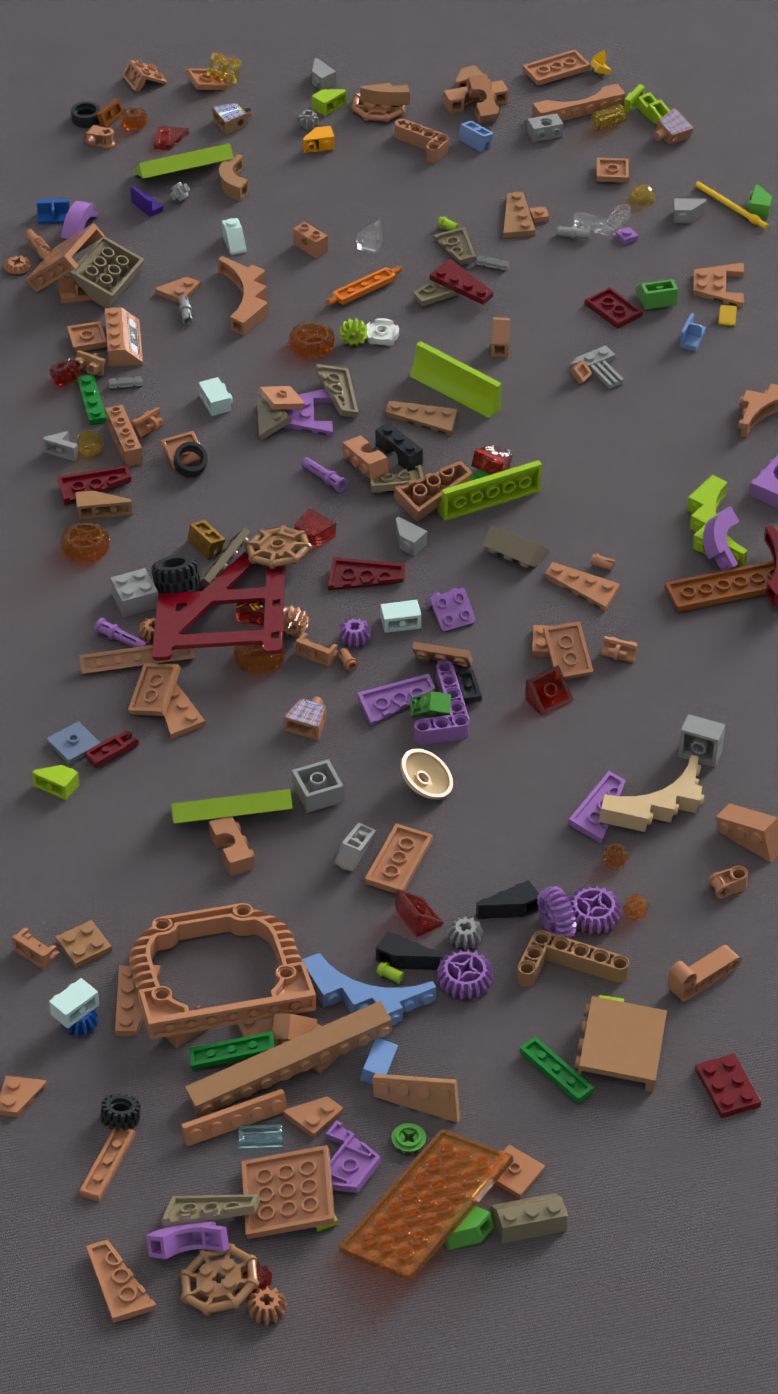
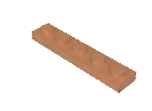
M280 1089L181 1124L185 1144L188 1147L283 1113L285 1109H288L285 1092Z

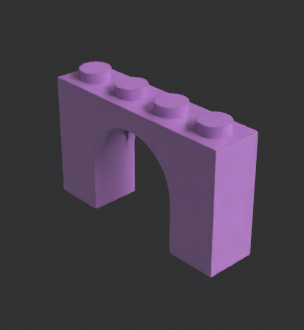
M778 454L774 460H770L765 469L761 470L759 476L750 483V497L775 508H778V480L776 479L778 477Z

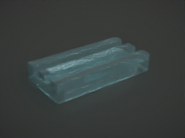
M282 1124L238 1127L239 1148L283 1147Z

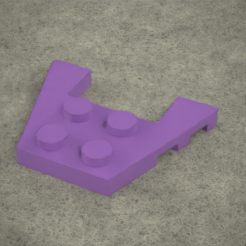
M325 389L299 394V397L305 402L304 409H284L291 422L283 428L299 431L307 429L312 430L314 434L322 432L326 433V436L333 437L332 421H314L313 404L332 403Z
M336 1120L326 1133L327 1140L342 1145L330 1160L332 1189L334 1191L358 1193L380 1165L381 1158L363 1141L360 1142L355 1138L350 1130L347 1131L341 1122Z

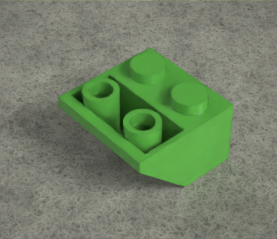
M673 279L643 283L635 287L644 310L677 305L678 288Z

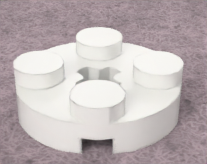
M379 318L375 319L374 323L370 324L369 322L367 324V341L369 344L392 346L399 337V326L394 325V321L390 319Z

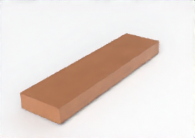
M116 1127L113 1128L81 1186L79 1196L97 1202L101 1201L136 1136L135 1130L129 1128L123 1130V1128H120V1131H118Z

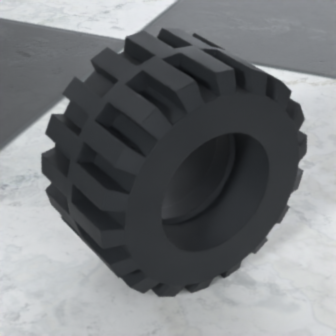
M187 555L169 556L155 562L151 566L154 585L159 593L187 592L200 584L198 563L194 557Z

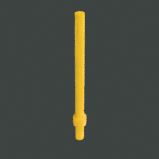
M699 181L696 182V188L747 218L753 225H758L765 230L769 227V224L762 221L756 214L749 213Z

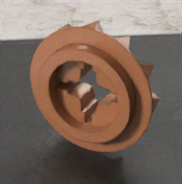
M16 255L15 257H9V259L5 260L4 264L5 270L11 274L25 273L31 267L28 258L22 255L19 257Z

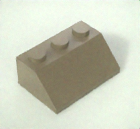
M492 525L483 543V546L488 547V552L495 555L498 552L504 554V559L512 562L516 559L520 561L519 565L528 569L529 566L537 567L550 551L546 547Z
M556 1193L494 1204L490 1207L502 1244L567 1231L568 1214L562 1197Z

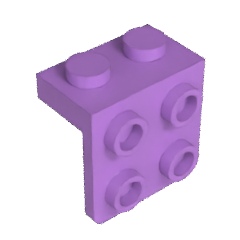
M452 588L443 594H432L425 603L427 610H434L439 627L443 632L473 624L476 620L465 588Z

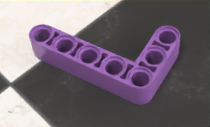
M443 660L436 665V682L439 692L451 694L450 714L415 721L414 741L417 744L426 745L462 740L469 735V716L454 666L450 661Z

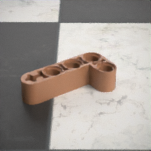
M406 119L395 121V137L425 149L428 162H439L449 152V137L446 134Z
M723 945L689 967L682 961H678L669 970L667 988L682 1002H685L736 970L741 964L742 958L727 945Z

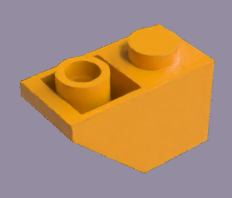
M331 126L316 127L303 138V153L335 150V136Z

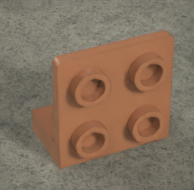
M129 60L122 74L133 90L137 92L141 91L146 79L162 84L167 82L163 74L158 72L155 65H147L139 60Z

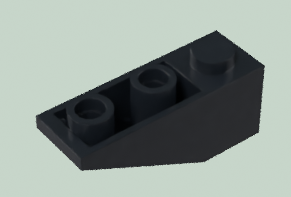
M529 880L518 883L514 887L500 891L491 897L477 902L476 917L478 919L525 917L538 911L537 898L539 892Z
M387 931L376 946V961L379 963L387 962L389 966L395 969L437 970L443 954L436 950L429 949Z

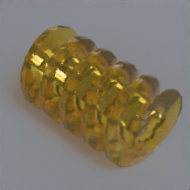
M618 103L594 111L591 115V122L596 131H599L600 128L605 129V127L614 126L616 123L620 124L621 121L625 122L627 119L625 109Z

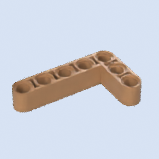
M541 930L533 934L518 964L517 982L525 988L535 984L546 960L613 982L622 983L628 979L629 960L623 955Z

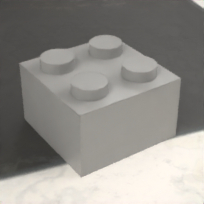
M146 568L110 578L111 594L123 617L157 608L158 591Z
M688 714L681 729L678 757L690 760L691 755L699 756L698 763L716 767L723 750L725 724Z
M329 759L292 770V787L306 813L343 802V784Z

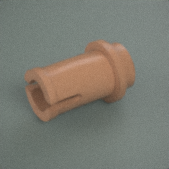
M597 553V555L593 554L590 564L595 568L598 566L612 571L615 560L602 557Z
M341 649L337 656L342 661L344 669L354 671L357 668V660L351 656L348 649Z

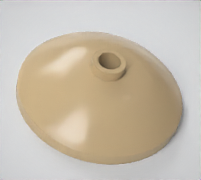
M411 749L403 755L400 761V770L405 782L414 792L422 797L436 800L446 797L451 792L453 787L452 775L446 764L439 757L423 749Z

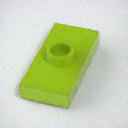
M639 84L624 99L623 112L630 113L636 107L635 103L638 97L644 95V85Z

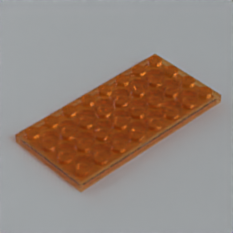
M441 1129L338 1246L340 1253L412 1281L513 1163L512 1154Z

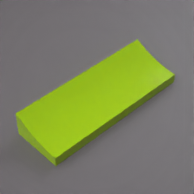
M228 143L138 163L133 171L135 176L139 175L142 178H148L234 159L231 145Z
M422 341L416 344L415 358L410 377L489 419L501 410L502 383Z
M537 460L443 489L437 512L446 521L540 492L542 464Z
M290 789L169 804L174 824L293 809Z

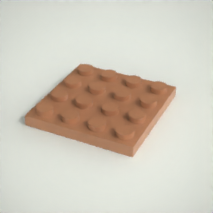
M328 1145L241 1161L243 1195L259 1194L260 1200L255 1214L245 1215L247 1239L335 1223Z

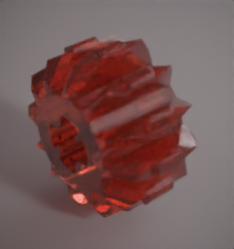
M70 358L62 359L60 362L52 365V368L49 370L52 381L59 386H67L69 383H73L80 375L76 362L70 360Z

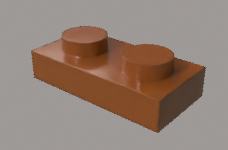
M120 99L112 100L97 113L101 127L107 128L124 113Z

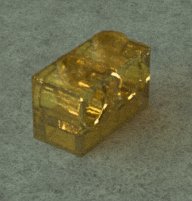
M212 52L207 76L236 84L242 61L236 57H227L222 53Z

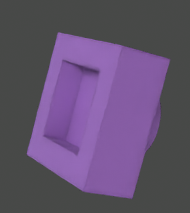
M630 227L616 231L615 237L623 245L638 241V235Z

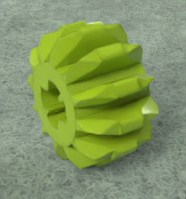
M357 317L355 320L349 318L348 322L343 321L342 326L339 328L340 339L343 340L344 344L349 343L350 347L353 344L357 347L359 343L364 344L365 339L368 337L367 325H364L363 320L358 322Z

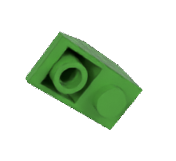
M756 184L754 191L751 190L750 200L747 203L749 213L768 219L772 196L760 185Z
M430 691L412 697L410 703L411 716H443L450 714L451 694Z
M468 1203L453 1222L445 1228L443 1237L446 1247L452 1250L481 1243L494 1228L491 1213Z

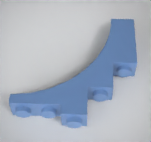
M320 953L302 959L307 968L316 997L323 1008L343 1001L349 1012L353 1013L381 1001L392 1020L393 1026L403 1021V1013L410 1012L415 1008L430 1004L436 1000V986L433 981L403 988L372 986L355 981L340 973Z

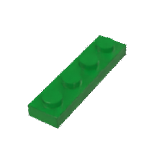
M94 375L77 377V384L89 425L106 423V414Z
M273 1031L189 1048L192 1070L246 1060L275 1047Z
M536 1036L519 1047L520 1054L577 1104L594 1093V1087Z

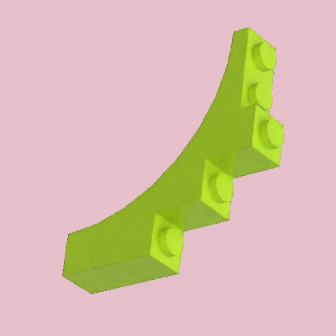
M714 475L708 478L688 497L687 511L693 513L691 515L690 530L696 532L693 539V549L707 555L703 543L705 525L716 514V509L726 496L727 482ZM727 535V544L738 566L743 567L747 561L748 550L738 545Z

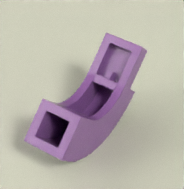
M76 201L72 204L63 224L61 238L69 239L84 229L90 217L97 218L98 211L93 210V203Z
M731 506L712 516L706 523L703 532V543L708 559L714 557L721 571L729 570L738 565L727 544L726 538L728 529L739 522Z
M211 1221L168 1226L146 1235L149 1257L167 1259L180 1252L194 1249L223 1252L229 1249L226 1227L216 1226V1223Z

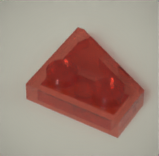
M159 126L154 149L171 150L181 141L183 135L187 136L189 134V128Z

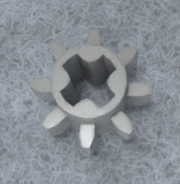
M305 110L303 115H299L300 126L307 130L313 129L315 124H318L317 113H314L312 110Z
M179 182L171 187L172 192L170 196L173 200L178 199L180 202L189 196L187 192L190 188L186 183L182 185Z

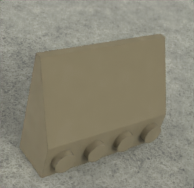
M104 236L96 241L77 262L78 266L69 272V275L94 302L104 308H110L140 274L144 259Z

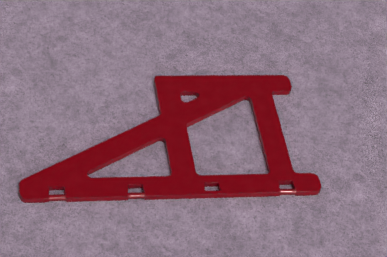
M245 551L203 591L159 594L152 650L153 660H170L172 651L175 649L259 644L263 645L264 654L281 653L283 649L286 565L275 567V569H270L267 566L266 586L263 588L229 590L255 565L249 562L248 553ZM265 602L264 628L262 630L182 634L212 605ZM186 606L181 611H176L177 607Z

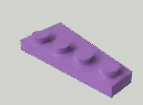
M425 674L358 692L357 699L371 727L409 707L412 697L430 691L435 692V686L430 675Z
M608 771L569 818L567 824L601 844L609 825L598 822L604 794L620 796L626 780Z

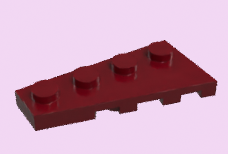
M450 258L430 274L429 280L482 305L493 298L492 290Z
M128 465L57 477L64 505L76 501V492H103L131 482Z
M333 557L328 590L403 583L406 564Z

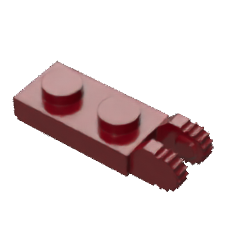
M128 730L84 752V756L95 768H98L119 755L136 748L139 740L136 737L131 739L132 733Z

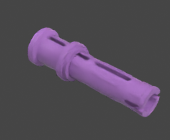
M308 457L303 459L302 467L323 479L327 486L334 487L338 493L343 492L347 488L348 480L345 477L341 478L335 471L325 469Z
M103 617L95 625V632L106 635L110 640L116 639L132 648L149 645L148 642L121 630L119 625L107 622Z

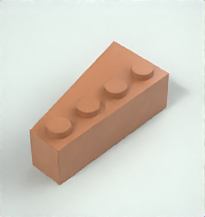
M462 461L441 468L436 473L426 474L421 479H414L404 486L399 485L395 487L394 499L418 522L438 508L443 489L472 481L473 472Z

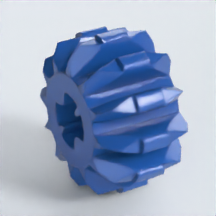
M96 1009L92 1010L68 1029L63 1026L64 1030H67L69 1035L75 1033L77 1038L80 1034L86 1037L87 1032L93 1033L98 1024Z

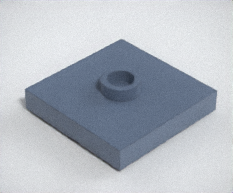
M79 721L47 738V743L68 765L85 757V751L100 744Z

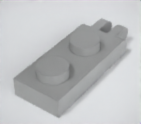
M605 345L576 357L570 363V367L572 368L578 361L584 360L590 369L591 365L596 366V363L602 364L604 360L607 363L615 360V354Z

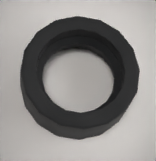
M79 102L71 108V120L77 127L90 128L100 123L97 113L101 109L94 102Z
M196 442L182 443L177 448L173 458L176 471L185 477L199 476L204 472L208 462L206 449ZM185 452H193L201 458V463L194 468L187 467L181 462L180 457Z

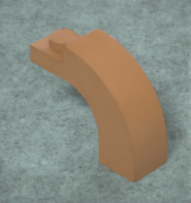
M239 154L234 159H231L230 162L223 161L219 167L220 188L227 196L241 201L249 193L248 179L237 176L243 170V156Z

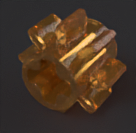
M614 843L606 846V851H603V859L606 860V865L618 868L621 865L625 866V860H628V852H625V846Z
M632 894L625 898L627 903L623 905V909L629 918L633 917L634 920L637 918L639 920L647 916L645 911L649 909V904L644 896Z

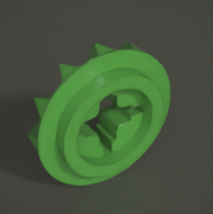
M401 1124L392 1132V1144H394L396 1150H402L403 1154L405 1152L413 1154L416 1150L421 1151L422 1147L426 1145V1133L416 1124ZM405 1137H407L408 1139H410V1138L412 1137V1138H413V1142H411V1141H406V1142H405Z

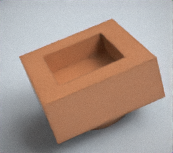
M546 207L530 208L533 223L549 221Z
M584 360L578 361L570 369V372L579 384L583 383L592 374Z

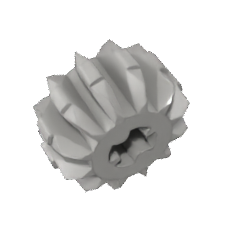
M466 916L463 919L457 917L455 921H451L448 936L451 945H456L457 949L463 947L466 951L468 947L474 949L475 945H480L483 930L480 922H475L474 917L467 919Z

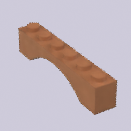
M618 84L605 86L595 95L578 101L558 102L545 100L533 103L532 117L557 113L561 121L624 107L626 93Z

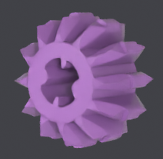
M352 617L351 620L345 619V622L340 625L339 638L343 645H348L349 648L352 646L358 648L359 645L365 646V643L369 642L371 629L367 621H361L360 618L354 620Z

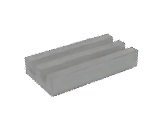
M605 360L602 361V364L596 363V366L591 365V372L608 389L624 383V379Z

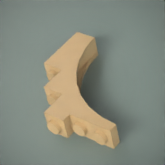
M691 755L689 764L683 774L673 784L660 791L640 796L604 794L598 822L645 832L647 824L651 825L652 819L671 823L673 815L677 816L678 810L697 813L698 806L703 805L705 796L701 794L702 786L698 785L699 779H696L701 769V765L698 764L699 756Z

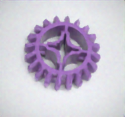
M551 886L540 891L537 898L538 910L542 924L547 932L569 939L573 937L576 933V918L566 893L557 886Z
M588 886L587 889L581 887L579 891H574L573 895L570 896L569 902L572 904L571 907L576 918V930L581 929L582 933L587 931L590 935L596 932L599 936L601 931L607 934L608 929L613 930L615 925H618L621 917V904L618 901V897L613 896L612 891L606 892L605 887L599 889L598 886L595 888Z
M460 949L458 953L452 951L450 956L445 955L444 960L440 961L437 969V981L440 984L441 990H445L446 995L452 994L453 999L458 996L461 1001L464 997H468L471 1000L472 996L479 998L480 994L485 995L486 990L490 989L493 981V968L490 965L489 959H485L484 954L478 956L477 951L470 953L469 949L466 952H462Z

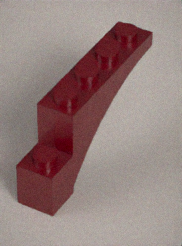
M772 525L765 526L764 542L772 554L775 572L772 580L767 582L766 597L775 608L778 607V531Z

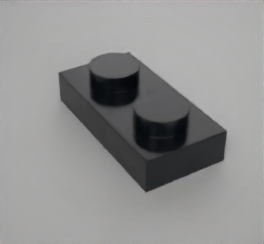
M474 670L455 672L464 703L482 701Z

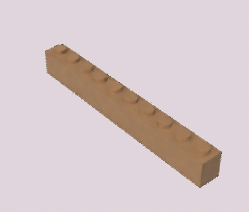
M378 1001L185 1086L187 1097L197 1117L209 1115L214 1110L223 1106H229L233 1102L241 1098H247L259 1090L267 1089L277 1082L288 1080L293 1075L302 1071H308L312 1067L320 1063H326L338 1055L346 1054L354 1048L367 1045L370 1041L379 1037L387 1036L390 1032H393L392 1020L382 1002Z

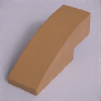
M391 83L360 86V100L378 105H410V91L408 85L392 86Z

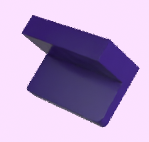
M135 186L130 187L131 202L145 214L151 217L163 212V206L145 191L141 192Z

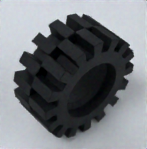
M117 1093V1096L114 1094H110V1097L106 1096L101 1104V1122H104L105 1126L109 1125L110 1129L116 1127L118 1131H120V1128H123V1130H127L128 1127L130 1129L134 1128V1125L137 1126L140 1119L141 1105L139 1100L135 1099L134 1096L128 1097L126 1093L124 1096H121V1093Z

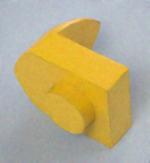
M605 50L597 53L590 63L594 68V72L599 75H609L611 69L605 64Z

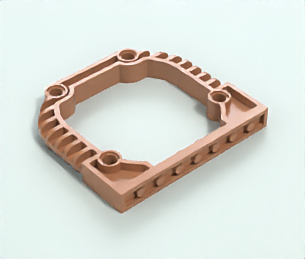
M247 903L157 917L152 921V927L143 932L142 937L135 941L130 951V969L150 1040L274 1018V1013L298 1014L316 1010V993L305 963L301 960L292 933L278 918L272 915L266 916L265 912L260 910H253V907ZM231 932L238 936L258 935L269 943L279 965L276 969V986L271 990V997L189 1011L188 1005L172 998V990L170 988L160 986L152 963V959L157 951L170 949L177 945L179 940Z

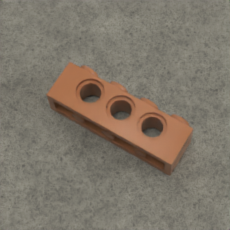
M123 405L105 408L106 423L124 465L131 467L143 464L142 447Z

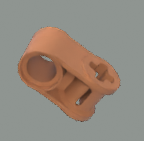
M93 125L83 137L88 145L104 149H111L115 146V141L113 140L114 131L111 128Z
M734 866L730 869L713 873L708 878V884L716 891L715 895L717 898H726L747 889L748 870L743 866Z

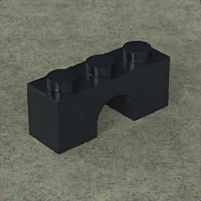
M391 423L376 429L375 446L386 455L395 451L398 457V464L401 467L412 471L415 470V466L423 465V449Z

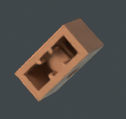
M303 222L293 228V245L314 258H318L328 252V235Z

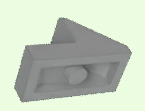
M68 431L43 438L45 453L75 462L79 458L78 444L69 442Z

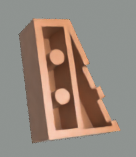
M731 803L716 816L719 833L770 863L778 856V817Z

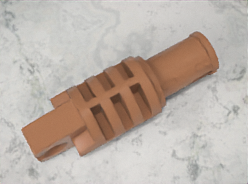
M29 229L26 231L25 237L30 241L31 248L42 260L45 259L51 252L50 246L42 237L37 236L34 230Z

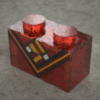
M265 602L237 603L236 621L264 625Z

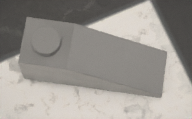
M358 822L342 842L334 864L339 865L343 870L353 871L359 864L377 830Z

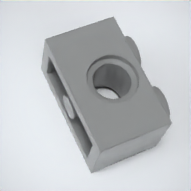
M557 113L528 118L527 133L533 142L563 137V122Z

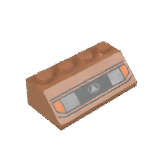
M122 307L105 308L109 367L143 365L139 319Z

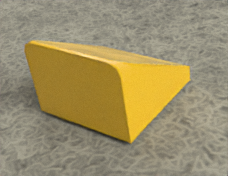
M721 305L718 325L735 326L737 307Z

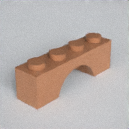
M503 80L491 82L492 93H495L496 105L507 104L509 90ZM467 87L444 91V105L449 114L463 112L469 103L483 102L478 97L470 98Z

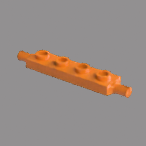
M397 266L393 269L387 267L333 291V296L327 298L326 303L331 305L339 302L344 305L396 281V274L402 272V268Z

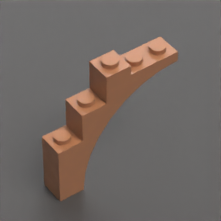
M221 256L218 259V272L233 281L243 296L238 309L230 316V329L245 336L268 317V302H266L267 286H265L266 270L253 264L250 267H246Z
M770 384L769 389L765 390L764 393L746 390L745 395L741 396L739 406L742 407L741 414L743 419H740L738 429H741L740 437L747 438L752 428L758 422L778 412V385Z

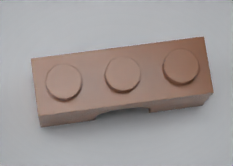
M487 74L469 76L466 86L470 98L478 97L483 100V102L476 104L474 111L478 125L496 122L498 115H500V109L495 103L496 97L495 93H492L491 80L488 79Z
M361 435L343 442V457L352 463L354 467L358 468L362 474L373 479L389 473L388 457L379 450L371 452L370 442Z
M232 816L209 821V833L216 849L228 847L223 849V863L230 877L253 870L255 855L252 849L249 850L247 838L245 835L242 836L239 823L235 822Z

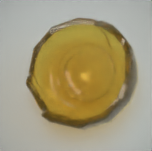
M647 184L635 186L630 192L631 201L635 204L645 206L646 203H650L652 205L656 200L653 188Z
M93 431L79 433L77 444L78 451L87 457H95L101 454L103 441L101 442L98 433Z

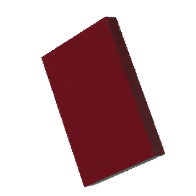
M611 287L585 299L584 304L617 329L643 316L641 309Z

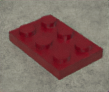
M735 1053L695 1065V1071L721 1118L761 1107V1100Z

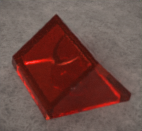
M559 665L526 680L525 700L540 715H544L573 700Z
M397 889L395 911L416 937L444 924L422 896Z

